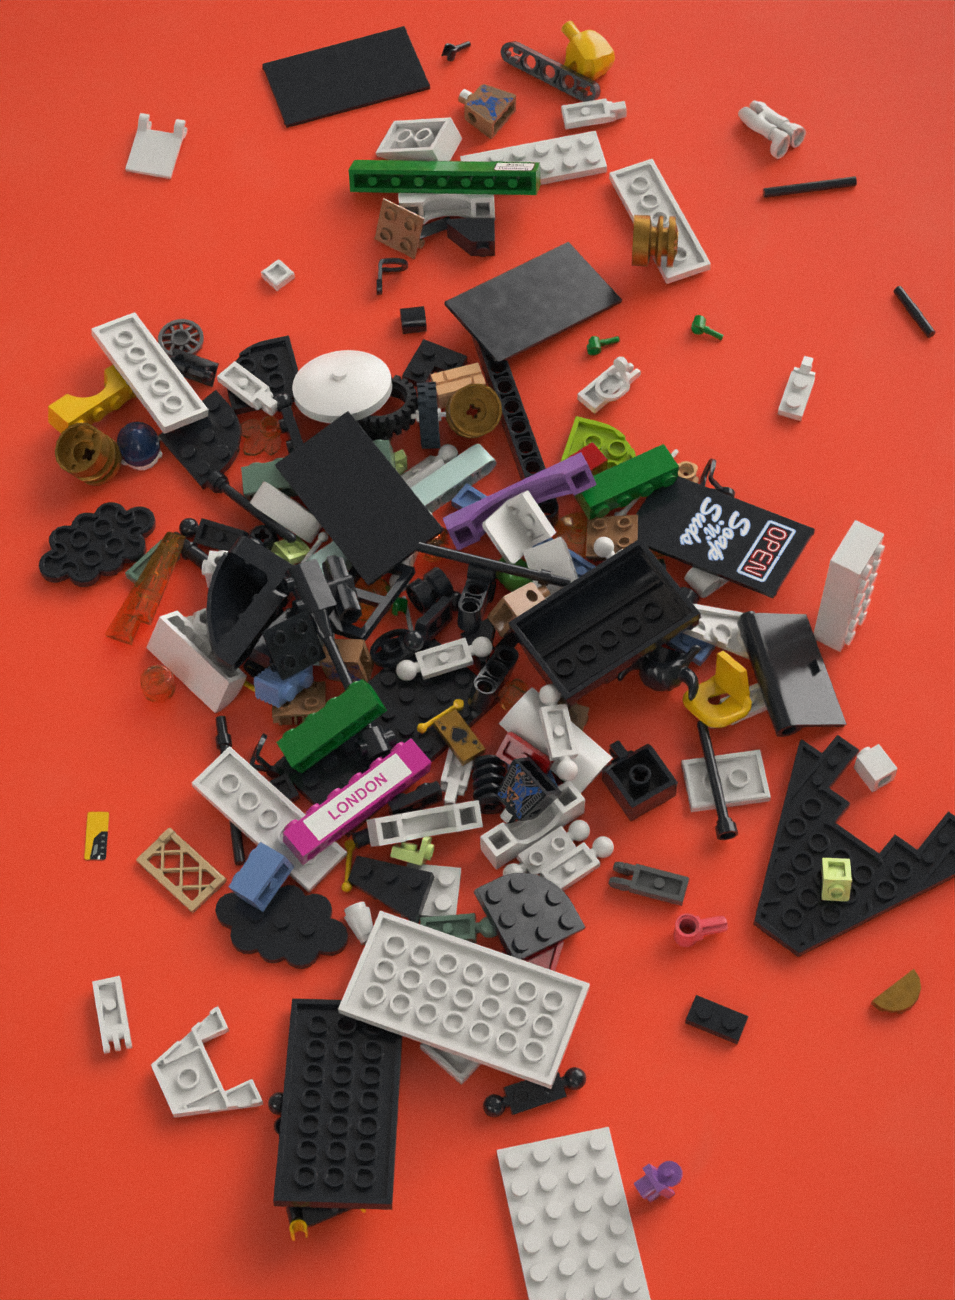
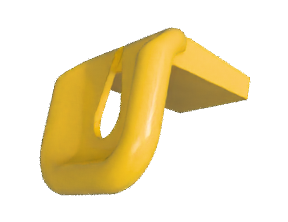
M725 651L717 653L715 675L699 684L698 693L692 701L688 699L687 690L682 699L684 706L701 722L713 728L726 727L746 717L752 707L747 670L737 661H734ZM726 693L730 695V697L718 705L708 702V699Z

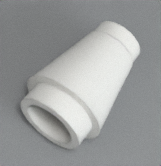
M358 902L344 909L346 914L344 919L360 941V944L365 945L372 931L373 922L370 907H366L365 902Z

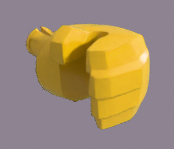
M568 21L561 27L562 33L570 41L566 47L565 66L592 80L605 75L611 69L615 61V54L609 43L599 33L593 30L580 32L573 21Z

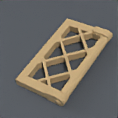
M171 828L164 831L136 859L137 863L192 913L201 907L227 881L222 874ZM172 839L180 847V850H165V845ZM184 854H188L195 860L199 867H183ZM161 855V868H156L149 860L153 856ZM165 855H180V868H164ZM207 871L215 880L210 884L202 885V872ZM183 872H199V885H183ZM164 873H180L179 886H175L164 876ZM183 890H199V893L191 901L183 893Z

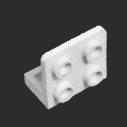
M528 490L507 500L482 524L483 529L506 563L515 564L524 555L523 551L551 538L556 533Z

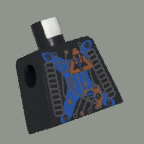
M530 757L514 759L498 789L497 797L506 806L500 817L506 823L537 818L562 793Z

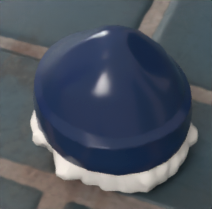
M132 422L120 430L117 444L122 454V465H128L133 469L145 471L153 467L158 462V459L162 457L160 450L161 438L151 426L143 422Z

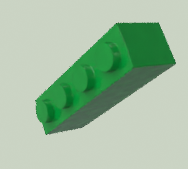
M662 444L594 475L593 477L597 485L575 495V499L589 520L596 517L601 518L615 508L625 507L639 497L649 496L656 489L672 485L678 478L679 465L666 446Z
M361 679L351 683L346 691L338 697L328 700L325 706L318 712L309 714L299 726L286 731L276 743L290 766L302 774L385 713L387 709L372 686Z

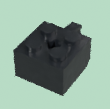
M619 740L609 746V753L614 760L611 761L609 766L602 769V781L630 821L676 796L678 782L651 745L646 744L634 752L632 750L627 751Z

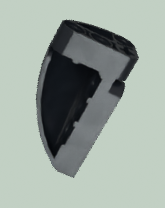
M240 536L227 553H223L212 575L207 595L206 628L215 661L231 673L235 672L246 661L262 636V632L267 630L284 613L282 608L286 607L294 596L293 592L286 593L282 586V578L286 577L284 573L294 565L246 536Z

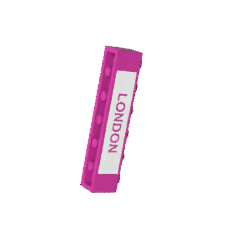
M412 739L405 743L399 742L391 749V753L385 758L379 757L374 760L369 766L370 769L366 772L355 774L344 788H336L327 796V800L322 804H314L306 811V815L299 821L294 819L285 826L283 842L302 865L313 859L386 805L393 797L405 791L430 772L431 761Z

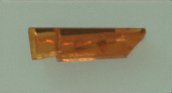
M170 531L165 534L105 632L106 637L132 645L141 622L151 625L186 540L185 536Z

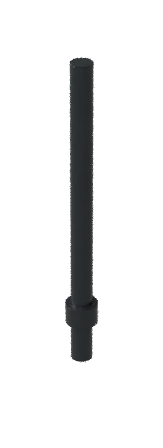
M420 541L417 547V552L538 581V584L544 586L551 584L565 587L571 582L570 578L551 574V571L541 569V571Z
M225 716L215 718L217 727L215 740L216 747L220 750V755L229 746L232 747L231 735L228 734ZM229 821L235 865L245 864L242 833Z

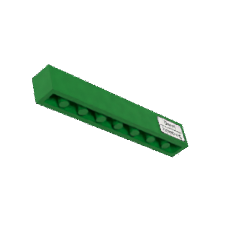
M354 160L348 169L350 192L537 195L541 186L540 162Z

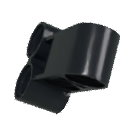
M469 564L467 580L458 602L457 625L461 630L472 632L479 629L487 605L492 603L494 599L497 571Z

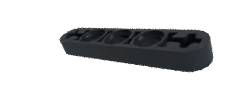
M507 42L501 48V57L505 62L583 102L596 100L600 96L601 90L597 82L520 42ZM513 48V52L518 55L511 56L509 49ZM529 55L535 58L536 65L534 68H530L527 64ZM548 65L552 66L555 70L553 78L548 77L546 74V67ZM567 75L572 76L574 79L572 88L565 84ZM590 87L592 95L587 96L588 91L583 88Z

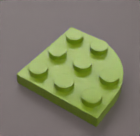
M576 416L561 461L568 459L569 456L592 442L608 459L607 469L636 457L634 448H631L625 439L626 436L616 428L602 422Z

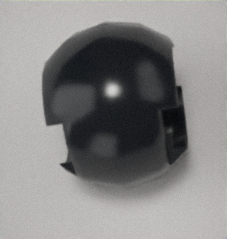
M266 525L255 526L248 534V538L264 539V542H262L263 547L270 551L274 543L279 541L278 535Z

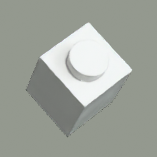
M879 744L872 748L866 747L857 754L854 769L872 793L893 781L898 769Z

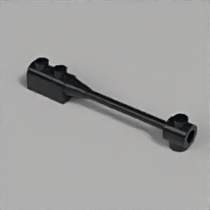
M317 559L294 565L284 573L286 577L282 578L283 589L286 593L293 592L296 600L292 601V608L295 615L304 610L308 611L315 631L321 641L324 642L346 691L353 681L334 641L329 615H331L337 605ZM370 723L357 736L359 741L355 742V750L359 757L366 756L368 762H373L377 758H384L391 753V749L397 744L396 738L390 728L383 730L382 726L373 727L372 723Z

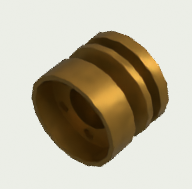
M634 215L632 266H648L650 256H655L656 266L661 267V256H667L666 267L673 268V262L678 249L676 217L669 216V227H663V216H659L657 227L652 226L650 215Z
M480 383L468 384L454 392L448 399L445 408L446 421L450 429L457 435L465 438H478L491 432L498 425L502 415L501 401L497 393L490 387ZM470 406L472 409H477L478 412L474 415V419L471 415L466 414Z
M76 423L69 426L61 433L56 442L55 457L59 466L88 485L99 486L108 483L120 469L122 454L117 442L88 423Z

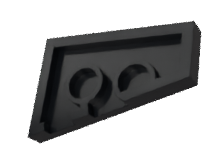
M356 856L348 881L368 896L388 906L395 913H399L409 921L418 924L434 880V875L432 872Z

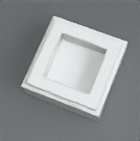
M280 259L261 271V277L276 291L295 278L294 272Z

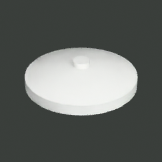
M342 350L323 354L305 364L293 380L292 391L298 409L311 419L332 423L349 411L357 421L375 413L387 402L392 391V380L387 365L378 357L362 351Z

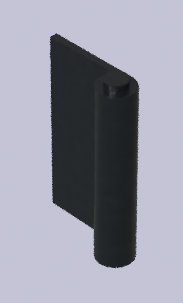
M755 611L743 613L737 621V626L776 736H790L803 727H844L847 725L807 615L755 613Z

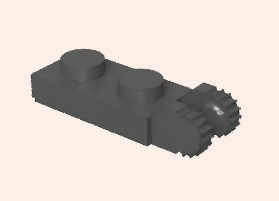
M620 861L614 863L613 870L627 876L633 875L632 881L611 877L608 883L610 887L622 891L629 890L630 893L680 906L683 905L689 882L688 877L640 864L632 865Z

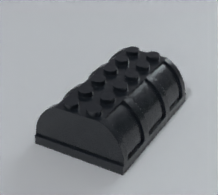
M640 538L511 620L508 624L531 664L546 684H553L560 694L559 701L561 704H567L568 709L577 704V700L603 683L608 684L615 680L617 674L645 656H652L661 650L662 645L685 630H692L697 627L701 614Z

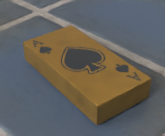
M456 709L433 722L434 728L462 766L485 753L484 746Z

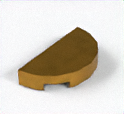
M915 969L911 970L872 1000L871 1005L879 1011L897 1012V1014L911 1009L917 1002L921 990L920 978Z

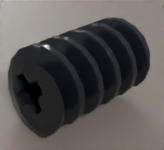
M495 755L478 756L472 763V770L474 771L472 773L474 781L473 799L474 801L479 800L481 814H497L503 811V807L500 806L503 803L498 799L497 792L504 779L502 775L506 773V769L502 766L505 762Z

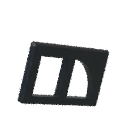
M400 563L388 573L400 577L386 596L356 588L358 602L376 607L375 611L364 626L359 628L353 624L341 622L335 607L331 615H329L333 633L350 639L366 641L416 573L415 567ZM352 566L348 574L352 575L356 585L361 576Z

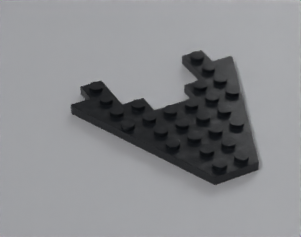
M839 735L834 738L823 753L802 739L799 742L753 925L797 957L955 878V815L949 811L918 850L897 835H894L883 850L878 853L837 824V821L849 808L850 802L830 788L859 753L858 748ZM822 858L850 859L852 882L849 901L822 900Z

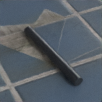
M856 176L763 188V196L766 198L857 186Z

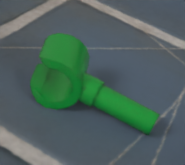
M696 315L691 326L694 334L706 333L722 340L723 334L705 326L706 318L704 316Z
M592 336L588 340V354L597 355L601 353V346L620 342L619 337L600 339L597 336Z
M390 585L385 588L387 592L391 589ZM398 597L395 600L391 611L394 616L398 615V611L404 612L405 615L407 614V599Z

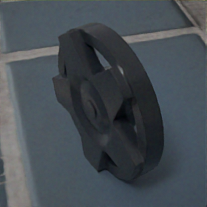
M395 629L378 637L370 648V655L374 664L383 668L395 669L401 661L408 660L415 655L417 651H410L404 645V637L410 630Z

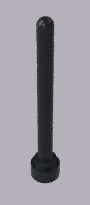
M214 471L210 474L206 481V486L214 493H224L288 543L296 541V536L255 508L250 504V500L231 487L227 476L220 471Z
M699 720L697 722V729L718 816L717 825L715 826L716 836L718 840H729L738 835L736 823L728 815L708 726Z

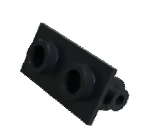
M174 348L172 357L169 358L183 377L213 387L219 363Z

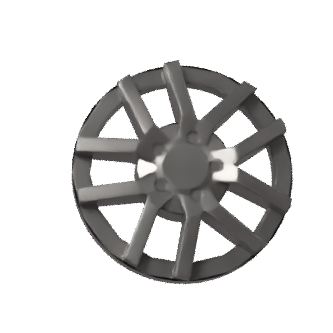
M173 320L163 326L158 335V343L169 357H172L174 348L182 351L186 350L188 353L197 355V352L203 347V331L198 324L191 320ZM179 324L180 329L175 331L173 326ZM182 324L189 325L190 327L184 330ZM170 328L172 333L165 334V332Z

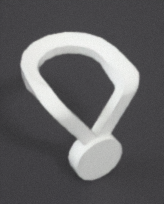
M620 356L613 362L615 368L607 371L595 382L594 391L604 401H616L630 390V383L625 373L629 369V364L625 358ZM619 371L623 386L615 394L603 393L600 390V384L610 375Z

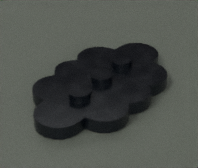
M108 502L99 506L94 514H79L74 518L71 526L57 527L49 536L51 550L45 553L39 560V569L42 577L53 583L69 578L74 585L88 587L94 585L101 575L113 576L118 574L122 570L124 563L137 562L145 555L146 543L144 538L151 535L156 527L153 512L146 507L139 506L126 511L121 504Z
M286 885L279 888L263 912L239 898L234 892L225 894L216 904L217 919L222 926L231 929L230 936L235 949L243 954L258 952L260 957L268 963H278L286 960L290 966L304 969L313 965L319 954L328 956L339 954L348 943L346 927L340 921L332 919V907L329 900L320 894L305 896L303 891L295 885Z

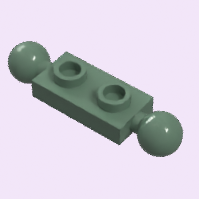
M475 913L420 918V925L472 943H477L478 933H481L486 938L497 936L487 916L482 918L480 922H476Z

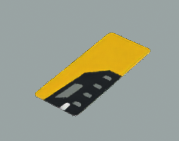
M88 812L84 857L86 860L106 859L109 812Z

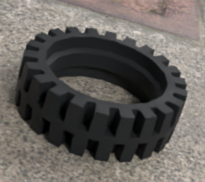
M395 375L393 378L391 376L392 391L390 397H395L405 402L400 409L391 414L383 416L369 415L357 420L358 424L370 438H373L374 435H376L377 439H382L383 435L391 438L393 437L392 433L395 432L396 435L402 434V429L407 431L410 429V425H414L415 419H411V414H416V410H418V398L414 385L409 383L406 378L401 380V377Z

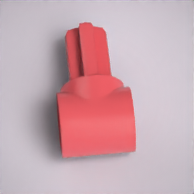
M682 914L675 922L674 940L682 947L693 946L697 941L703 940L705 935L726 932L728 930L727 920L725 916L700 919L699 916L692 914ZM682 927H689L694 932L685 934L680 929Z

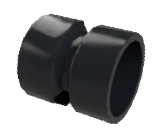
M434 567L425 573L423 580L417 578L405 587L410 601L422 614H425L442 596L448 597L454 592L451 582L438 567Z

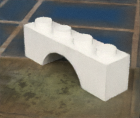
M398 193L399 206L423 217V224L431 219L443 216L494 218L495 220L494 194Z
M566 781L558 786L562 792L561 795L537 818L526 821L518 820L508 824L502 822L480 836L481 851L496 870L560 826H565L584 813L585 798L571 781Z
M479 800L366 820L371 847L483 827Z

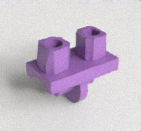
M665 1161L658 1168L649 1163L642 1168L646 1175L634 1182L642 1198H647L649 1202L654 1201L661 1195L669 1199L675 1195L673 1189L669 1187H674L681 1182L683 1171L673 1161Z

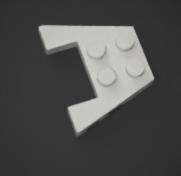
M218 1006L213 1008L209 1012L210 1015L201 1023L198 1022L191 1028L192 1031L180 1042L177 1041L151 1064L174 1118L263 1105L262 1098L253 1079L224 1091L204 1048L203 1043L229 1032V1028Z

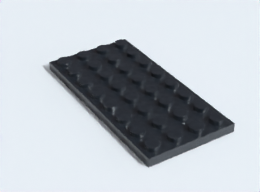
M434 638L430 643H428L426 646H423L417 652L433 648L441 644ZM413 655L408 660L417 662L416 655ZM467 667L423 680L421 672H418L409 681L401 680L397 676L396 668H383L367 682L372 686L387 709L385 713L371 722L373 727L382 726L383 730L390 728L395 735L397 744L399 742L405 743L412 739L431 763L448 748V745L433 725L428 727L427 731L422 734L417 731L418 724L428 722L451 707L456 699H461L464 702V707L458 713L467 725L472 727L500 701V696L498 695L487 710L477 711L470 707L467 699L477 675ZM362 729L302 774L290 766L285 756L277 761L274 766L281 768L284 771L283 774L288 773L295 788L313 805L317 803L320 805L327 800V796L336 788L342 789L348 785V781L359 772L363 774L370 769L369 766L372 762H368L366 756L359 757L355 750V742L359 741L357 736L363 732ZM373 813L371 816H369L367 819H365L363 822L354 827L345 835L349 838L353 832L359 829L366 822V820L370 819L375 813Z
M292 998L273 1198L274 1206L393 1209L403 1036L340 1014L338 1008L342 1000Z

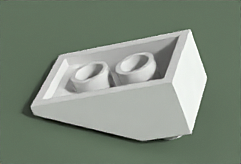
M451 117L394 121L378 147L376 155L387 160L450 161L462 137Z

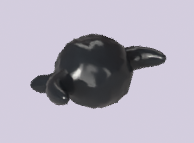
M694 645L687 653L662 647L661 650L652 656L647 655L620 672L617 679L621 681L632 670H639V676L643 684L655 691H671L683 682L688 686V699L692 701L698 693L699 680L695 672L688 667L701 650V647Z

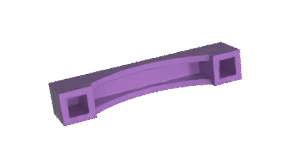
M580 452L443 517V520L458 551L480 541V537L486 533L482 527L483 522L507 500L527 490L538 504L564 495L573 494L575 496L597 484L584 456Z

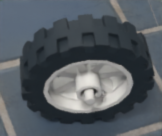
M436 382L417 383L418 410H416V414H411V419H416L419 422L421 448H440L439 421H442L441 417H446V412H441V408H438Z

